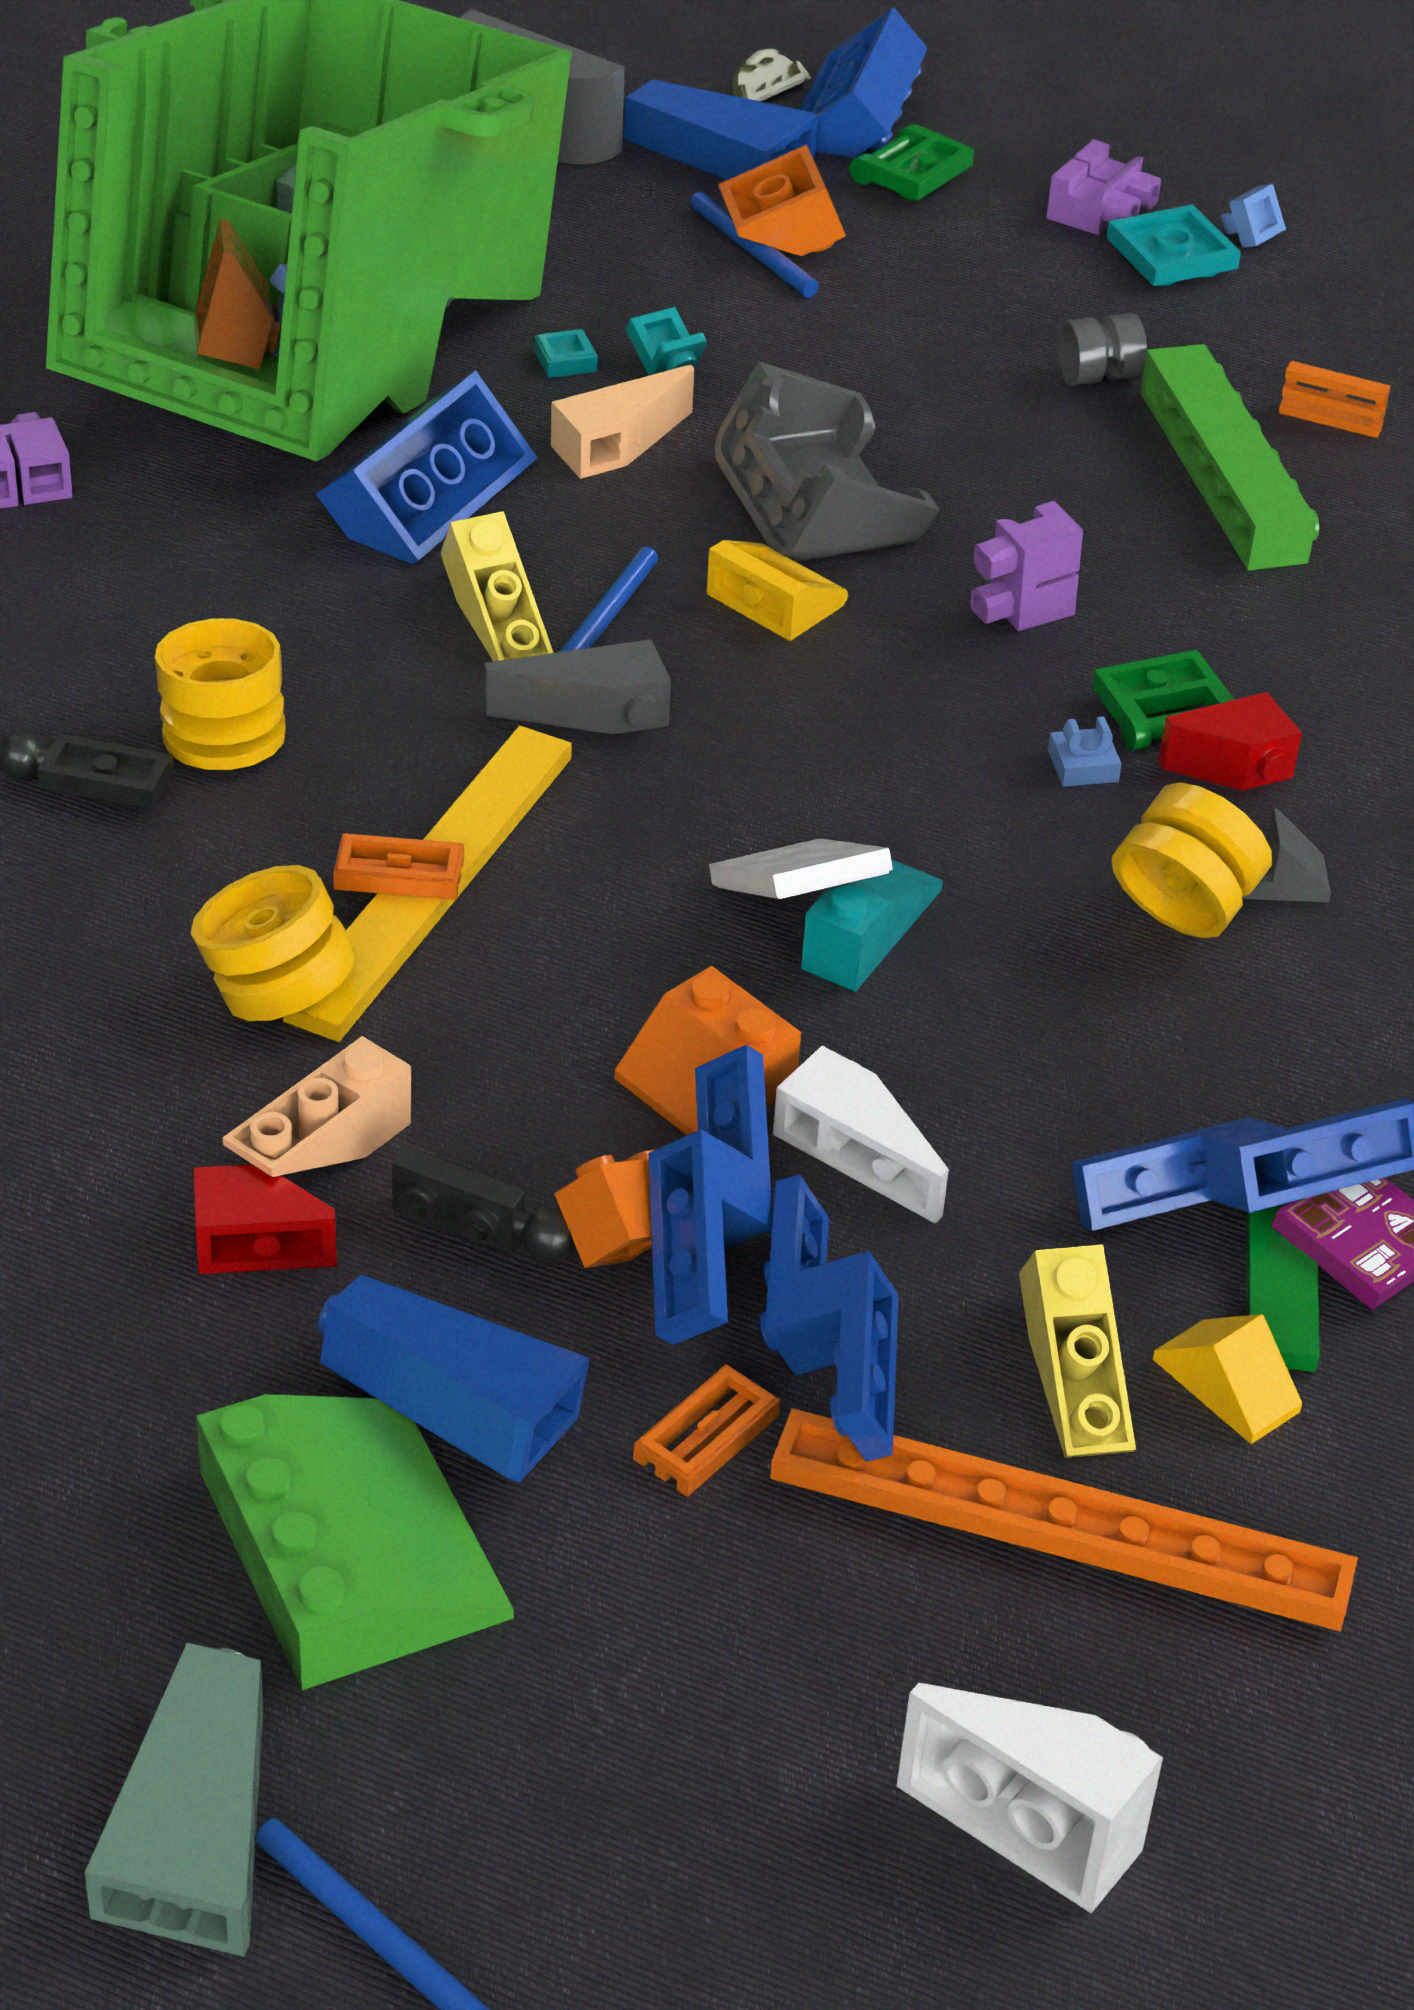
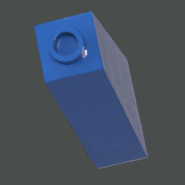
M654 79L625 97L623 105L624 140L725 180L734 178L805 145L808 146L812 157H815L818 115L812 112Z
M362 1274L341 1293L331 1295L322 1308L318 1321V1332L324 1335L320 1358L321 1365L508 1479L520 1483L579 1418L590 1359L586 1356Z

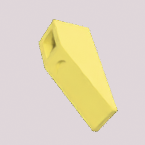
M504 511L451 522L440 554L456 601L493 662L553 653Z
M1103 1244L1035 1250L1020 1270L1019 1277L1029 1341L1064 1457L1072 1458L1134 1452L1136 1450Z

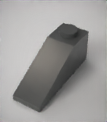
M652 639L484 663L483 709L486 716L606 734H620L669 726L671 679Z

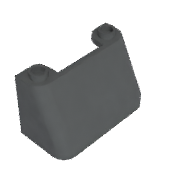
M760 361L756 363L719 429L715 442V458L770 548L796 562L913 543L928 532L933 524L934 517L939 511L938 506L925 490L908 488L899 493L880 487L860 458L861 451L870 442L875 430L872 411L860 392Z

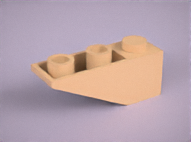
M687 365L553 401L551 409V447L580 479L629 465L692 413L694 367Z
M361 1036L223 1137V1145L272 1177L366 1158L411 1124V1065Z

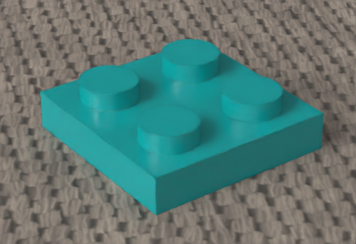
M1193 204L1108 222L1106 238L1153 286H1169L1177 281L1197 277H1212L1217 273L1235 270L1239 267L1241 251Z

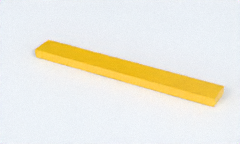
M519 725L423 839L464 844L463 868H461L460 884H458L457 898L571 760V742ZM377 893L346 930L356 953L354 967L343 983L316 1004L296 1014L283 1017V1022L340 1042L455 900Z

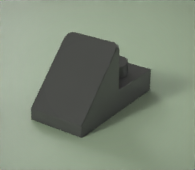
M1273 808L1267 835V842L1272 850V866L1255 889L1248 896L1242 897V899L1329 902L1331 891L1324 854L1281 811Z

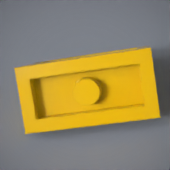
M722 540L709 549L707 595L788 641L795 639L839 610L847 601L848 591L765 544Z

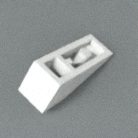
M821 1046L776 1088L774 1136L935 1224L943 1216L949 1169L875 1073Z

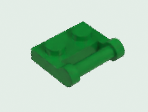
M910 124L898 132L896 139L872 154L864 153L850 162L849 170L851 177L859 185H867L873 181L898 192L903 198L918 201L973 166L974 148L920 125Z
M1198 650L1094 669L1092 689L1121 728L1124 744L1131 751L1148 748L1151 745V741L1162 739L1165 718L1167 716L1191 710L1147 718L1145 715L1179 708H1189L1204 704L1207 707L1235 700Z

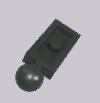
M23 731L13 732L4 737L0 742V768L8 776L16 779H26L38 773L39 788L122 803L128 806L154 809L174 773L172 754L59 733L50 748L43 747L41 741L36 736Z
M406 1146L392 1162L393 1211L406 1215L417 1222L427 1223L467 1238L475 1244L485 1245L512 1256L523 1242L528 1253L535 1259L543 1262L562 1260L570 1254L575 1246L561 1210L543 1208L533 1214L526 1212V1191Z

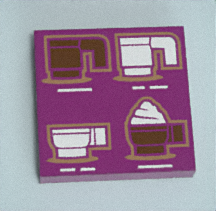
M1386 1177L1292 1201L1277 1211L1271 1227L1298 1249L1318 1262V1266L1370 1309L1374 1310L1414 1282V1200Z

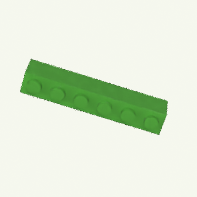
M1205 344L1147 350L1140 394L1246 569L1257 570L1308 564L1312 542L1317 540L1319 535L1318 516L1314 509H1310L1302 497L1295 479L1290 478L1280 462L1277 451L1270 447L1263 436L1258 421L1253 420L1245 408L1240 393L1235 391L1229 383L1222 365L1215 361Z

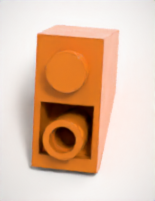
M654 1150L635 1154L622 1162H615L612 1155L592 1159L575 1170L578 1179L554 1193L584 1268L628 1262L652 1247L648 1153Z

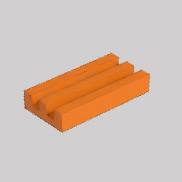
M1290 361L1285 373L1286 382L1283 386L1281 395L1283 399L1278 413L1378 438L1383 427L1390 385ZM1302 382L1329 390L1324 392L1297 384ZM1347 394L1376 401V404L1348 398Z
M342 834L333 872L334 890L457 900L461 868H463L464 844Z
M725 1364L634 1443L633 1460L643 1467L649 1462L654 1464L657 1477L665 1482L673 1477L677 1480L676 1490L688 1497L779 1417L780 1399L728 1364ZM732 1390L738 1392L718 1411L713 1410L697 1424V1429L672 1451L666 1449L667 1446Z

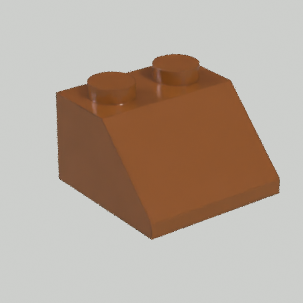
M220 218L194 314L197 354L260 369L264 353L273 354L277 345L280 331V322L275 321L277 304L271 303L269 284L230 221Z

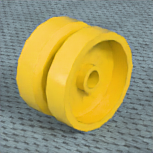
M1181 782L1165 785L1142 815V824L1135 825L1111 856L1113 873L1123 890L1134 902L1160 923L1186 935L1199 938L1218 937L1242 907V897L1248 896L1255 889L1272 866V850L1262 831L1254 822L1224 797L1201 786Z
M300 865L275 866L251 873L219 891L203 905L194 917L191 935L208 968L215 972L213 979L233 1016L246 1021H271L296 1014L323 1000L343 983L353 969L356 952L345 928L337 916L333 915L334 905L315 870Z

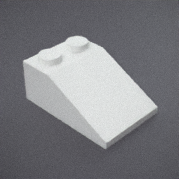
M918 1683L909 1693L896 1787L1089 1913H1092L1143 1851L1163 1757L1150 1750L1134 1734L1120 1731L1096 1715Z

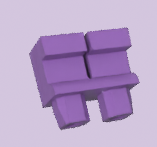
M1093 139L1074 156V159H1070L1052 175L1047 219L1099 235L1108 227L1109 221L1139 215L1140 207L1150 210L1155 206L1159 198L1161 178L1141 172L1143 157H1135L1127 164L1108 158L1110 145Z
M36 412L18 414L11 423L0 425V509L19 506L16 473L24 505L73 498L69 452L53 417L41 419Z
M1054 500L1036 506L1033 520L1021 524L1009 519L996 520L995 538L974 545L973 561L976 570L986 581L992 580L990 584L971 590L970 606L973 612L985 624L1006 618L1017 631L1074 616L1079 578L1076 572L1080 568L1083 529Z

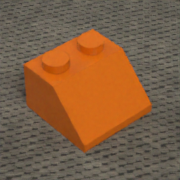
M807 145L718 184L739 237L798 256H803L810 252L824 251L831 247L835 241L846 237Z
M711 965L663 995L615 1068L614 1079L685 1135H690L698 1131L695 1068L747 1044L763 1054L767 1108L775 1103L776 1088L798 1068L801 1032Z

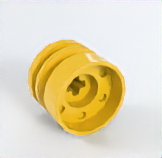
M211 618L183 625L169 632L157 644L155 666L157 687L162 697L160 706V718L163 721L162 739L168 753L172 754L174 758L185 765L205 770H233L255 765L273 756L284 744L286 720L283 714L284 697L280 692L282 684L280 644L272 632L256 623L244 620Z

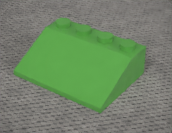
M276 1394L261 1395L196 1416L200 1473L302 1691L514 1619V1609L416 1423L377 1398Z

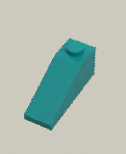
M891 859L893 870H889L887 874L828 887L806 912L801 969L856 992L940 893L943 887V880Z

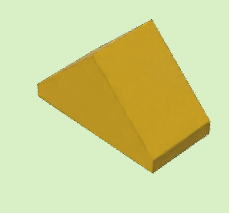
M1263 1314L1204 1319L1154 1350L1153 1361L1250 1444H1253L1301 1411L1302 1401Z

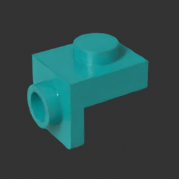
M675 307L630 318L626 327V332L649 376L687 365H692L695 369L708 343L703 333L689 335Z

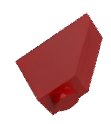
M1267 692L1167 716L1165 718L1158 763L1164 770L1244 791L1293 778L1302 732Z
M253 1164L194 1168L195 1227L199 1274L337 1266L334 1208L281 1175L272 1177Z

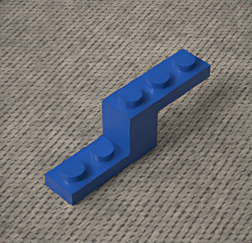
M747 1044L695 1068L698 1131L648 1153L655 1334L672 1345L728 1323L724 1250L772 1229L773 1214L763 1054Z
M1403 1098L1290 1128L1247 1117L1073 1161L1071 1165L1081 1226L1094 1231L1209 1200H1214L1250 1213L1414 1170V1101Z
M800 1174L776 1181L774 1209L772 1211L773 1223L772 1229L769 1230L771 1236L770 1260L764 1264V1277L768 1288L766 1311L760 1315V1327L764 1341L771 1351H778L795 1376L835 1365L838 1371L837 1393L831 1396L830 1412L836 1430L842 1437L848 1436L866 1462L893 1455L899 1294L870 1251L827 1263L828 1215Z

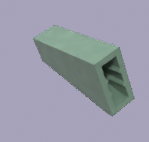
M186 1643L84 1872L90 1919L242 1957L245 1956L250 1944L264 1708L261 1660L244 1656L240 1652L229 1648L213 1649Z

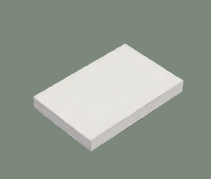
M820 838L709 864L712 885L717 886V888L776 899L887 874L889 870H893L889 848Z

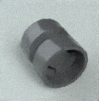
M1133 312L1109 314L1103 316L1100 323L1093 317L1065 319L1062 321L1058 328L1056 340L1057 360L1061 376L1069 386L1097 384L1102 381L1103 376L1111 382L1140 378L1144 373L1147 342L1145 331L1138 315Z

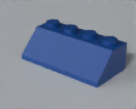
M894 7L826 55L799 109L818 115L815 152L855 158L868 148L871 152L877 151L892 137L893 132L891 128L903 114L901 106L913 92L911 84L922 72L920 65L928 49Z
M475 370L434 397L323 487L316 495L348 539L407 563L414 564L446 537L451 522L468 519L538 457Z

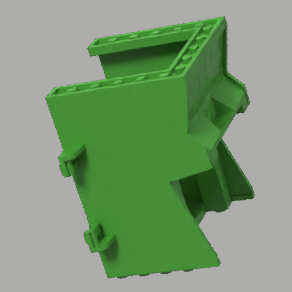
M190 0V6H193L196 12L152 27L143 25L133 28L128 34L127 21L125 19L113 17L104 20L102 25L87 30L85 50L63 57L46 356L47 369L317 462L328 456L382 401L389 403L395 411L406 413L426 402L446 302L449 298L532 300L540 296L572 51L401 0ZM297 163L291 214L277 209L276 181ZM220 218L232 223L269 284L271 303L277 304L280 291L269 282V279L279 264H287L279 358L270 356L269 353L265 352L260 369L197 354L194 314Z

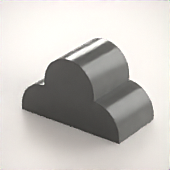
M473 9L460 17L461 19L572 51L558 162L578 165L594 164L607 161L622 152L625 66Z

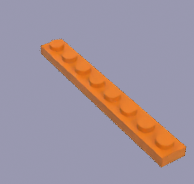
M793 1408L771 1463L770 1479L1340 1632L1358 1557L896 1435L893 1436V1455L866 1462L848 1436L842 1437L838 1433L831 1418Z

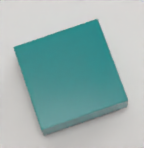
M583 329L534 336V352L548 378L597 372L598 356Z

